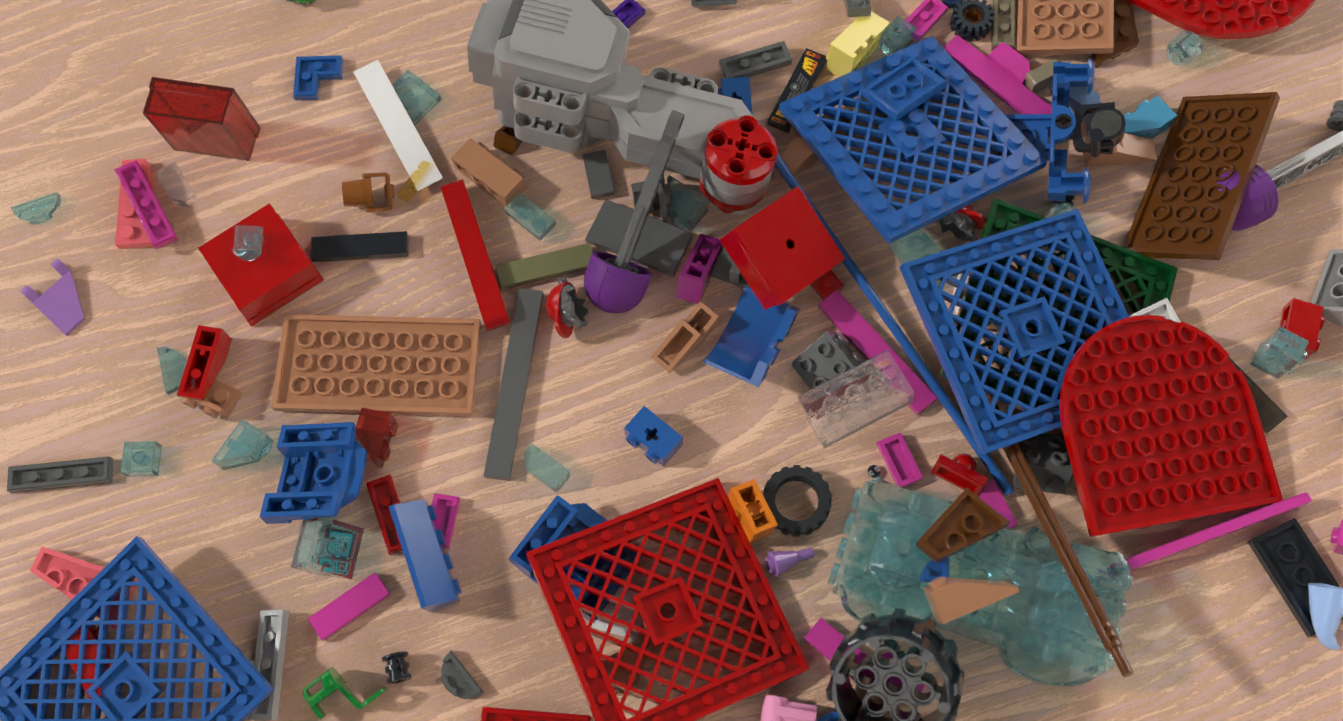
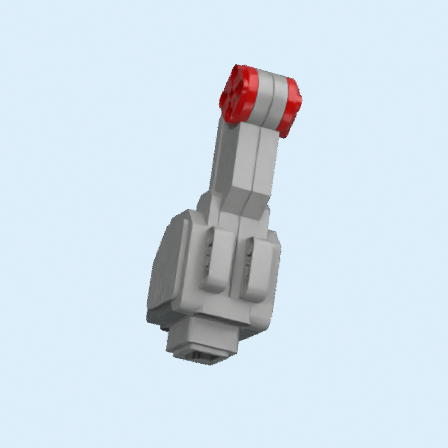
M488 0L487 3L482 4L467 44L469 72L473 73V82L493 87L494 109H497L498 121L504 126L514 128V134L519 140L574 153L580 150L582 145L589 146L603 139L613 142L626 161L651 167L672 110L685 114L666 166V171L698 178L704 196L724 213L730 214L735 211L750 209L764 198L778 154L776 141L772 134L758 123L742 100L717 94L718 86L713 80L662 67L655 68L650 73V76L647 77L643 76L637 67L627 65L630 30L602 0Z

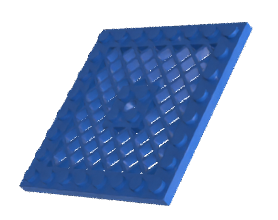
M933 36L780 103L779 106L780 112L888 244L1045 168L1047 160ZM911 57H914L947 81L944 92H938L929 98L942 101V104L929 102L928 99L897 121L891 119L889 115L887 119L874 116L875 112L887 114L873 103L861 100L864 88ZM946 102L957 104L958 108L946 106ZM842 105L855 108V111H849L841 108ZM858 109L871 111V115L859 113ZM927 111L940 113L939 117L928 115ZM944 114L954 116L956 120L943 118ZM822 115L834 116L835 120L822 118ZM839 118L852 120V123H844L838 120ZM960 118L973 120L972 124L961 122ZM855 121L869 124L868 128L855 125ZM872 125L879 126L878 130L872 129ZM941 127L954 129V132L942 131ZM836 130L848 132L849 136L835 134ZM958 130L969 132L970 136L958 134ZM906 133H913L917 137L908 136ZM852 134L866 136L865 140L852 138ZM975 134L987 136V140L975 138L974 136ZM869 137L882 140V144L869 141ZM945 141H950L951 145H946ZM956 143L968 145V149L955 147ZM849 147L860 148L863 151L862 153L850 151ZM972 148H982L985 149V152L983 153L972 150ZM866 150L879 152V157L866 154ZM991 150V151L1001 152L1002 155H1001V156L992 155V154H989V151ZM936 153L949 154V158L936 156ZM883 154H888L896 156V160H891L882 157ZM953 156L966 158V161L953 160ZM970 159L981 161L983 164L982 166L972 164ZM917 161L929 163L930 166L928 168L916 164ZM863 163L876 165V170L863 167ZM934 165L947 167L946 171L933 168ZM880 167H886L894 170L893 173H888L880 171ZM951 168L964 171L963 175L951 173ZM897 170L910 173V177L898 175ZM914 174L927 176V181L914 178ZM931 179L944 180V185L931 182ZM877 180L891 182L890 187L877 184ZM895 183L908 186L907 190L894 188ZM912 187L924 189L925 192L924 194L912 192L911 189ZM892 197L905 199V203L894 202L891 199Z
M1078 209L909 261L899 267L981 456L1061 428L1060 399L1057 400L1059 392H1061L1063 378L1074 356L1076 346L1080 347L1085 342L1079 338L1081 331L1093 335L1101 330L1102 326L1104 328L1113 322L1129 317ZM1049 246L1048 252L1040 249ZM1055 248L1066 253L1064 259L1053 255ZM1028 252L1026 259L1018 256ZM1033 255L1044 259L1042 267L1031 262ZM1007 259L1004 266L996 263ZM1012 262L1022 266L1020 274L1009 269ZM1049 263L1060 267L1058 274L1047 270ZM980 267H984L982 273L974 270ZM990 269L1001 274L998 281L987 276ZM1028 269L1039 274L1036 281L1025 277ZM1066 270L1076 275L1074 282L1064 278ZM962 274L960 280H957L952 277L955 275ZM967 276L979 281L976 288L965 283ZM1006 276L1017 281L1014 289L1003 284ZM1044 277L1055 282L1052 289L1042 285ZM945 283L957 288L954 296L943 291ZM984 284L995 288L992 296L981 291ZM1022 284L1033 289L1031 296L1020 292ZM1060 285L1071 290L1068 297L1058 292ZM961 291L973 296L970 303L959 299ZM1000 291L1011 296L1009 304L998 299ZM1038 292L1048 296V301L1046 300L1045 296L1036 299ZM1076 293L1087 297L1085 304L1074 300ZM978 298L989 303L987 311L975 306ZM1017 299L1024 302L1023 304L1014 306ZM1055 300L1065 304L1063 312L1052 307ZM945 301L951 303L949 309L947 308ZM955 306L967 311L964 319L953 314ZM994 306L1002 310L997 316L992 314ZM1071 308L1081 312L1079 320L1068 315ZM972 314L983 318L981 326L969 322ZM1087 315L1097 320L1095 327L1085 323ZM988 322L999 326L997 334L986 330ZM1026 323H1031L1036 327V334H1031L1027 331ZM1065 323L1076 327L1073 335L1063 330ZM955 324L961 326L959 332H958V330H957ZM966 329L977 334L974 342L963 337ZM1004 332L1007 336V339L1002 337ZM982 337L993 341L991 350L980 345ZM1065 340L1070 342L1068 350L1059 347L1066 343ZM999 345L1010 350L1007 358L996 353ZM965 347L971 349L969 355H968V353H967ZM1048 350L1046 358L1038 355V353ZM976 352L988 357L985 365L974 361ZM1054 353L1064 357L1062 366L1051 361ZM1014 355L1017 361L1026 358L1024 365L1014 362ZM993 360L1004 365L1001 373L990 369ZM1032 361L1043 365L1040 374L1029 369ZM1010 368L1020 373L1018 381L1007 377ZM1048 369L1059 373L1056 381L1046 377ZM975 370L981 372L980 378H978ZM987 376L998 381L995 389L984 384ZM1026 376L1037 381L1034 389L1023 384ZM1003 384L1014 388L1012 397L1001 393ZM1043 384L1053 389L1051 397L1040 393ZM1020 392L1031 396L1028 405L1017 400ZM986 394L992 396L990 403ZM997 400L1009 404L1006 413L995 409ZM1037 400L1045 403L1042 406L1034 408ZM1014 407L1023 411L1022 413L1011 416Z
M136 536L0 670V720L244 721L275 689L142 537ZM130 586H139L138 601H129ZM147 592H149L155 600H147ZM120 593V601H112ZM128 605H137L136 620H127ZM146 605H155L154 620H145ZM111 606H119L118 620H109ZM164 610L171 619L163 620ZM101 612L100 620L92 621ZM136 624L134 639L125 640L127 625ZM145 624H154L152 639H143ZM163 624H172L171 639H161ZM91 625H100L98 640H87L88 627L91 628ZM109 625H117L116 640H107ZM81 629L80 640H69ZM180 629L189 639H179ZM161 643H170L169 659H160ZM179 643H188L187 658H178ZM67 644H80L78 660H68L66 658ZM86 644H98L96 659H84ZM107 644H116L114 659H106ZM125 644H134L133 653L130 651L124 653ZM143 644H152L151 659H142ZM197 649L205 658H196ZM61 652L60 660H53ZM205 662L204 678H195L196 663ZM96 663L94 679H81L83 664ZM114 663V664L104 673V671H105V664ZM142 663H150V673ZM159 663H169L167 678H158ZM177 663H187L186 678H176ZM52 664H60L58 679H50ZM69 664H78L76 679H68ZM213 668L222 678H213ZM41 672L40 680H33ZM176 682H185L184 698H175ZM194 682H204L203 698H193ZM212 682H222L221 698H211ZM58 683L56 699H48L49 685ZM67 683H76L74 699H66ZM81 683H93L86 690L92 699H84L85 690ZM127 683L130 687V693L126 698H123L120 694V689L123 684ZM158 683H167L166 698H157L164 691ZM32 684H40L38 699H30ZM100 686L101 697H99V695L95 692V690ZM156 702H165L164 718H155ZM174 702H184L183 718H173ZM193 702H202L201 718H191ZM211 702H220V703L210 712ZM30 703H38L37 712ZM48 703H56L54 719H46ZM65 703H74L72 719H64ZM83 703H92L91 719H82ZM146 709V718H137ZM101 710L109 719H100Z

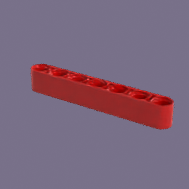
M460 179L441 185L440 188L486 330L490 331L509 325L511 323L464 180Z

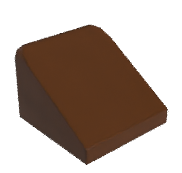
M502 126L495 132L493 146L513 155L522 141L515 136L514 128Z

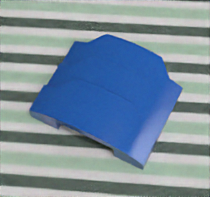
M354 422L282 425L276 448L282 453L285 460L277 493H265L259 517L266 524L291 523L293 520H312L317 517H336L341 508L358 498L365 473L367 451L356 440Z
M557 495L509 556V561L538 585L526 556L528 551L608 520L586 503L569 504ZM619 547L605 553L616 557ZM623 548L619 558L633 564L637 553ZM595 556L581 563L592 566ZM599 558L595 568L609 574L613 563ZM616 565L613 576L626 580L630 570ZM570 566L563 569L566 576ZM574 567L570 578L584 584L588 573ZM592 575L588 586L602 591L606 580ZM609 582L605 593L614 596L621 586ZM570 586L577 601L581 590ZM585 592L580 603L595 609L599 597ZM602 599L598 610L603 612L609 601ZM581 610L583 617L590 621L592 615Z

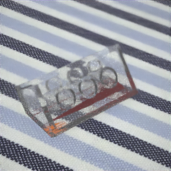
M886 350L799 395L798 399L814 433L823 448H826L913 403L914 391L889 350Z

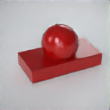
M966 453L958 454L953 459L940 454L931 470L932 474L963 490L968 488L977 496L988 480L987 477L976 472L977 463L975 459Z

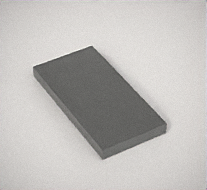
M605 199L585 238L586 242L618 255L634 210ZM648 216L631 261L674 277L692 240L693 233Z

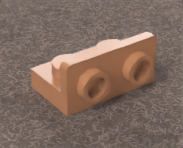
M214 380L203 401L183 398L181 402L193 409L197 406L204 408L203 412L217 419L218 415L228 419L243 393L218 380Z

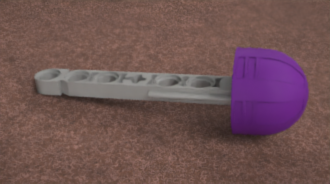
M1343 131L1267 172L1256 164L1231 230L1240 231L1248 229L1271 218L1276 213L1279 204L1277 189L1343 154ZM1230 171L1223 173L1220 178L1227 176ZM1235 171L1229 179L1217 182L1216 184H1222L1226 190H1230L1238 185L1239 173Z

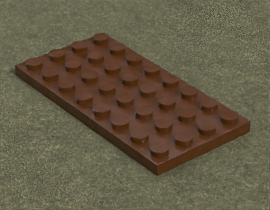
M1278 92L1188 96L1182 98L1176 113L1177 117L1172 123L1124 243V248L1150 258L1221 259L1247 184L1253 173L1280 100ZM1230 171L1227 176L1220 178L1223 173ZM1235 171L1239 173L1238 185L1230 190H1226L1222 184H1216L1217 182L1229 179Z

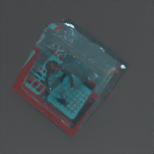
M328 517L303 520L291 568L312 574L351 580L364 528Z

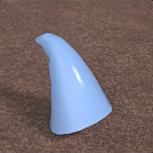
M1308 583L1310 614L1315 633L1320 643L1327 649L1339 650L1340 645L1336 642L1335 633L1343 617V588L1323 583Z

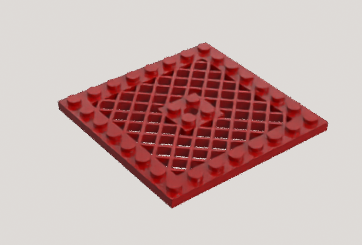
M719 478L526 553L595 721H697L810 669ZM690 519L687 528L678 524ZM694 520L708 525L704 535L691 530ZM667 528L664 537L654 534ZM711 528L713 529V532L717 540L708 537ZM671 529L684 534L681 544L668 540ZM688 536L701 541L698 551L685 547ZM643 537L640 547L630 543ZM647 538L661 544L657 554L643 549ZM705 544L718 548L716 558L702 554ZM664 546L678 551L675 561L661 556ZM619 547L616 557L605 553ZM623 548L637 553L633 564L619 558ZM722 552L729 564L719 561ZM682 553L695 558L692 568L678 563ZM641 555L654 560L651 571L637 566ZM595 556L592 566L581 563ZM599 558L613 563L609 574L595 568ZM699 560L713 565L709 575L696 570ZM658 562L671 567L668 578L654 573ZM616 565L630 570L626 581L613 576ZM570 566L566 576L563 569ZM574 567L588 573L584 584L570 578ZM717 567L730 572L727 582L713 577ZM675 570L689 575L686 584L682 576L672 580ZM634 572L648 577L644 588L630 583ZM592 575L606 580L602 591L588 586ZM733 576H735L740 588L731 585ZM693 577L706 582L703 593L689 587ZM652 579L662 583L661 585L648 589ZM609 582L624 587L620 598L605 593ZM710 584L724 589L720 600L707 595ZM570 586L581 590L577 601ZM627 589L638 593L631 598L634 604L623 600ZM728 591L741 596L737 607L724 602ZM585 592L599 597L595 609L580 603ZM691 596L700 599L697 609L692 601ZM602 599L616 604L612 616L598 610ZM745 600L751 612L742 609ZM704 601L717 606L714 617L700 612ZM664 605L671 606L674 610V617L669 619L663 617L660 608ZM620 606L634 612L630 623L616 618ZM722 608L735 613L731 624L718 619ZM581 610L592 615L588 626ZM637 615H639L645 629L634 625ZM739 616L752 620L749 631L736 627ZM595 617L610 622L606 633L591 628ZM702 620L711 623L708 634L697 631V629L703 627ZM613 624L627 629L623 641L609 635ZM756 625H758L763 637L753 634ZM715 626L729 631L725 642L712 637ZM631 631L645 636L641 648L627 643ZM733 633L746 638L743 649L730 644ZM687 634L683 645L672 641ZM592 636L602 639L599 650H597ZM691 636L705 641L701 652L688 647ZM649 640L653 648L662 645L659 656L645 650ZM751 640L764 645L760 656L748 652ZM606 641L620 647L616 659L602 653ZM709 643L723 648L719 660L706 655ZM667 646L681 651L677 663L663 658ZM624 649L638 654L634 666L620 661ZM769 649L772 656L765 658ZM727 650L740 655L736 667L723 662ZM685 653L698 658L695 670L681 665ZM642 656L656 662L652 674L638 668ZM745 658L756 662L742 668ZM602 661L613 665L609 676ZM703 661L716 666L712 678L699 673ZM660 664L674 669L670 681L656 676ZM617 667L631 672L627 685L613 679ZM721 668L732 672L717 679ZM678 671L692 676L688 689L674 683ZM635 674L649 680L645 692L631 687ZM696 679L708 683L693 690ZM653 682L667 687L663 699L649 694ZM613 686L624 690L620 702ZM672 689L683 694L668 701ZM628 693L642 698L638 711L624 705ZM647 700L658 704V706L643 712ZM624 712L633 715V717L627 719Z

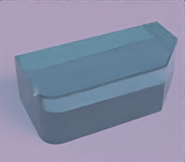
M532 443L525 450L524 457L527 472L552 491H559L571 476L570 471Z

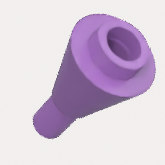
M811 547L797 552L769 551L768 558H765L766 568L769 573H773L775 577H778L800 561L813 558L814 552Z

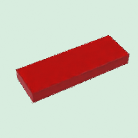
M389 474L367 482L366 485L388 554L393 555L403 550L389 506L401 502L393 478Z

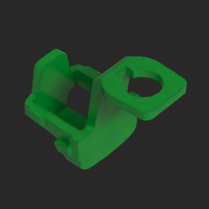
M332 667L304 688L303 697L316 716L322 719L326 714L319 703L337 689L356 708L361 709L385 692L387 688L384 686L362 703L345 685V681L337 670ZM321 680L323 688L312 695L308 689Z

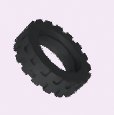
M793 465L790 468L788 466L783 467L781 471H776L766 482L763 496L778 524L776 529L780 530L782 534H791L794 537H800V535L804 534L809 535L813 531L818 530L829 515L832 500L827 481L822 479L823 476L820 473L813 472L810 467L802 468L800 465ZM801 481L814 489L818 497V508L814 515L803 521H792L781 515L775 504V496L778 489L785 483Z

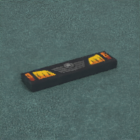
M808 48L805 49L772 111L767 125L789 133L792 125L780 112V103L813 88L827 61L825 55Z

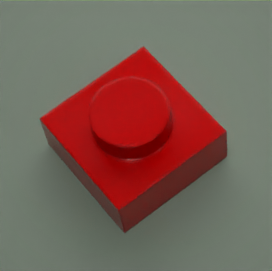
M829 270L809 284L822 300H825L836 290H842L844 284L832 270Z

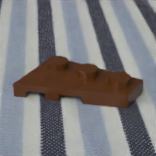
M966 488L924 533L915 546L933 561L939 563L1008 527L1010 521Z

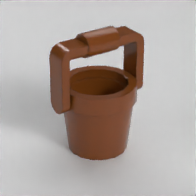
M388 173L362 174L363 179L342 182L344 206L366 207L365 212H381L392 209V199H395L394 185L390 184ZM371 177H385L384 193L385 199H387V207L373 208Z

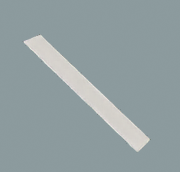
M376 60L354 71L353 73L417 191L443 178L379 61Z

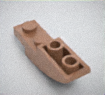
M825 114L822 116V118L835 120L834 116ZM839 118L838 120L844 123H852V120ZM836 130L835 134L843 136L849 134L848 132H843L839 130ZM800 135L780 154L781 159L794 177L819 160Z

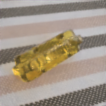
M422 161L417 167L419 168L418 171L415 170L405 182V187L398 191L397 196L402 201L409 202L413 197L412 193L417 192L415 186L429 167V162Z

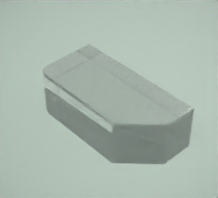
M175 162L157 172V177L175 205L192 207L200 202Z

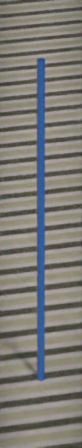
M777 154L775 167L791 190L799 186L844 256L845 260L842 263L1006 496L1014 491L1013 487L990 454L981 456L964 417L779 154Z

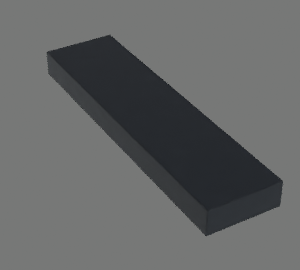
M407 231L311 237L310 259L312 262L408 257L409 235Z

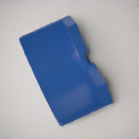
M750 286L745 287L724 332L715 347L704 359V363L759 387L766 378L770 365L773 366L781 349L777 348L779 342H783L784 338L788 336L800 308L784 302L781 305H775L765 310Z

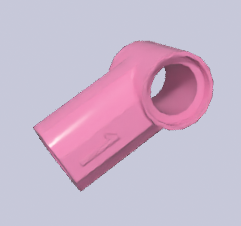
M764 695L761 721H816L817 706L791 702L783 697Z

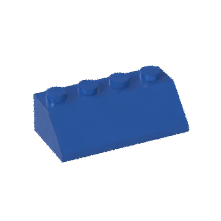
M422 499L389 506L421 609L432 612L459 602L458 594H461L462 590L458 579L452 578L450 569L454 568L449 553H444L442 545L446 542L442 530L436 529L434 520L438 518L433 504L429 505Z

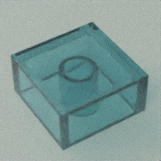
M156 441L124 442L121 473L127 477L158 476L162 445Z

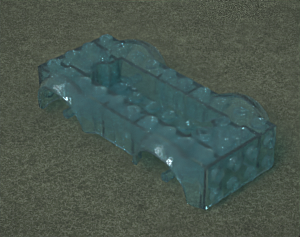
M878 476L869 482L865 481L862 488L857 487L850 506L854 513H849L843 529V533L847 534V537H842L835 558L840 560L839 563H834L827 582L832 584L830 592L839 595L844 609L853 618L861 622L863 617L870 613H875L876 617L893 614L896 608L905 609V615L921 620L929 617L936 622L937 628L998 647L1004 664L1011 671L1024 678L1046 685H1081L1106 673L1107 670H1111L1114 659L1111 653H1107L1045 532L1033 527L1024 535L1004 528L950 556L949 562L958 563L961 570L958 576H949V578L973 579V572L981 570L986 574L987 580L1000 581L1004 578L1009 579L1013 585L1018 587L1019 592L942 624L935 619L923 589L929 586L930 583L920 582L923 568L932 559L915 545L953 502L896 486ZM1069 541L1118 637H1120L1121 628L1118 627L1119 617L1124 615L1127 606L1124 595L1125 591H1128L1132 584L1133 575L1129 574L1131 565H1128L1120 553L1099 550Z

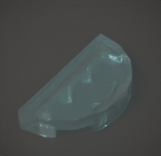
M55 192L13 206L11 209L14 215L22 221L29 222L30 224L43 223L51 219L57 206L61 205V195Z
M169 347L157 348L165 392L170 395L178 391L187 361L177 350L170 349Z

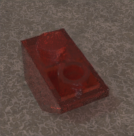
M362 407L355 428L356 435L375 465L383 468L384 461H388L390 457L391 447L389 444L391 437H395L397 433L398 423L391 413Z

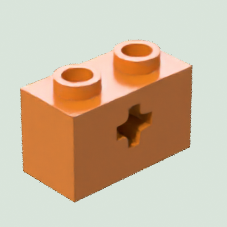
M752 479L731 488L728 498L750 544L771 536L778 524L756 480Z

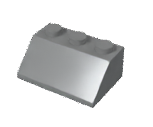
M1330 249L1311 303L1323 306L1322 316L1325 317V320L1342 327L1343 249Z

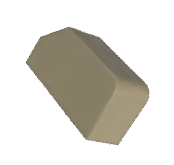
M1053 59L1028 72L1025 75L1026 79L1023 85L1033 93L1048 87L1053 76V62L1062 61Z

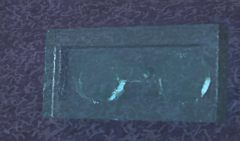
M519 193L504 208L505 213L539 241L556 225V221L522 193Z

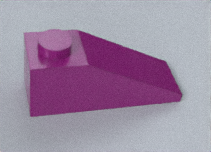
M700 233L680 274L676 298L696 304L702 300L722 246L718 238Z

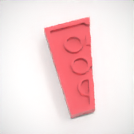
M146 159L122 160V166L137 160L152 190L154 189L150 165ZM120 182L115 245L119 249L154 247Z
M42 546L30 571L72 600L104 567ZM130 586L129 601L137 586ZM120 593L112 601H120ZM119 606L110 607L109 620H118ZM109 625L111 628L117 630V625Z

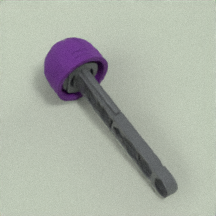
M672 110L618 256L600 251L592 252L584 275V288L590 301L602 311L614 314L627 312L641 302L648 288L652 273L631 260L685 114Z

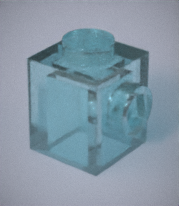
M897 16L881 34L879 48L885 54L890 55L908 47L914 39L916 27Z

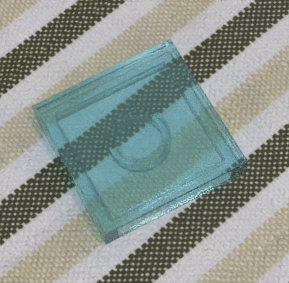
M406 70L392 84L414 126L442 100L439 93L409 70Z

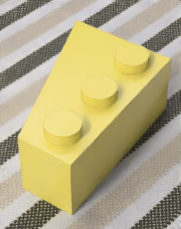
M871 12V16L856 17L854 22L830 44L829 52L826 56L828 60L826 70L837 77H841L863 67L887 37L890 22Z

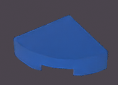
M949 557L939 563L933 560L929 561L921 572L920 582L930 583V581L939 577L949 578Z

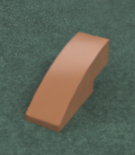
M700 301L685 320L682 319L651 358L667 372L671 373L708 337L723 319L705 303Z

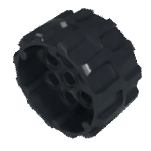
M896 608L893 614L876 617L875 613L864 616L856 628L851 632H846L829 664L831 676L826 688V695L828 701H834L835 708L839 714L837 721H955L961 701L965 676L957 660L958 647L955 641L945 639L935 628L936 622L931 618L927 617L921 620L905 615V609ZM895 640L904 641L913 646L902 651L900 645ZM866 643H869V646L875 649L872 657L863 658L859 664L854 663L857 657L854 652L855 649ZM884 649L889 650L894 657L886 659L881 655L880 651ZM916 657L921 661L922 665L912 666L908 662V658ZM932 660L943 675V687L937 685V680L932 674L925 672L927 664ZM869 669L874 673L875 677L868 678L863 675L861 670ZM849 675L854 676L855 684L859 688L867 690L863 700L858 697L853 689ZM889 677H898L903 684L894 685L890 682ZM925 684L931 691L922 693L917 689V685ZM871 696L881 697L884 703H874L871 700ZM934 699H938V708L932 713L921 717V714L917 712L918 706L928 705ZM905 703L912 710L909 712L902 711L898 704ZM889 711L893 719L882 715Z

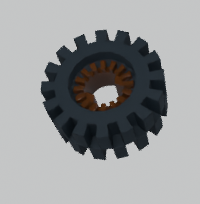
M960 0V3L957 2L950 20L951 30L955 31L954 35L961 34V38L964 40L965 37H968V42H972L973 38L976 41H979L981 37L985 38L994 20V10H991V4L986 6V0L982 2L979 0ZM967 17H972L973 20L977 19V21L972 23Z

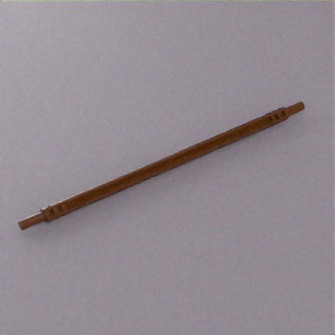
M986 394L990 403L992 396ZM996 403L995 409L1001 411L1000 408H999V406H998L997 403ZM1018 443L1003 448L1107 653H1111L1123 677L1131 676L1134 672L1122 650L1123 644Z

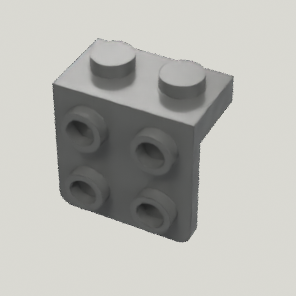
M826 331L792 362L793 368L810 390L814 391L815 395L824 396L826 394L822 393L821 391L823 390H819V388L826 389L828 394L838 389L851 376H860L867 370L863 366L864 360L857 352L851 351L847 346L848 340L840 332Z
M1041 434L1019 442L1018 445L1042 491L1066 494L1073 470L1064 437ZM1015 474L1013 478V487L1023 489L1017 475Z

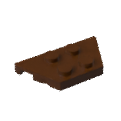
M1114 0L1113 53L1092 54L1095 68L1100 67L1103 62L1111 58L1113 60L1119 57L1121 53L1128 52L1137 47L1139 39L1130 2Z

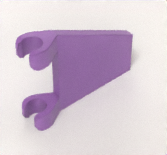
M55 259L51 266L62 275L56 283L41 296L28 285L24 286L20 292L67 336L85 320L72 271L59 259Z

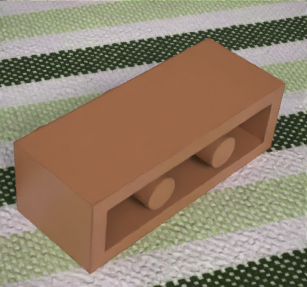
M470 138L451 157L457 171L506 208L526 189L524 175L518 169L514 168L512 170L508 167L505 160L499 155H492L489 149L481 142L476 143Z

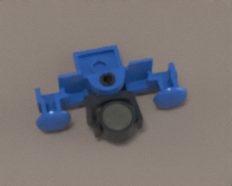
M1088 59V64L1053 62L1051 114L1005 115L1041 155L1049 161L1048 201H1065V196H1083V204H1086L1091 193L1089 169L1084 167V173H1066L1067 149H1055V144L1063 143L1066 140H1073V146L1077 152L1090 153L1092 157L1096 158L1100 154L1113 155V147L1119 144L1124 137L1125 117L1121 111L1115 108V102L1082 104L1076 108L1074 113L1069 109L1070 87H1087V95L1092 93L1095 82V67L1091 59ZM1088 113H1091L1087 123V136L1091 144L1085 143L1081 134V124L1083 118ZM1048 131H1050V144H1048Z

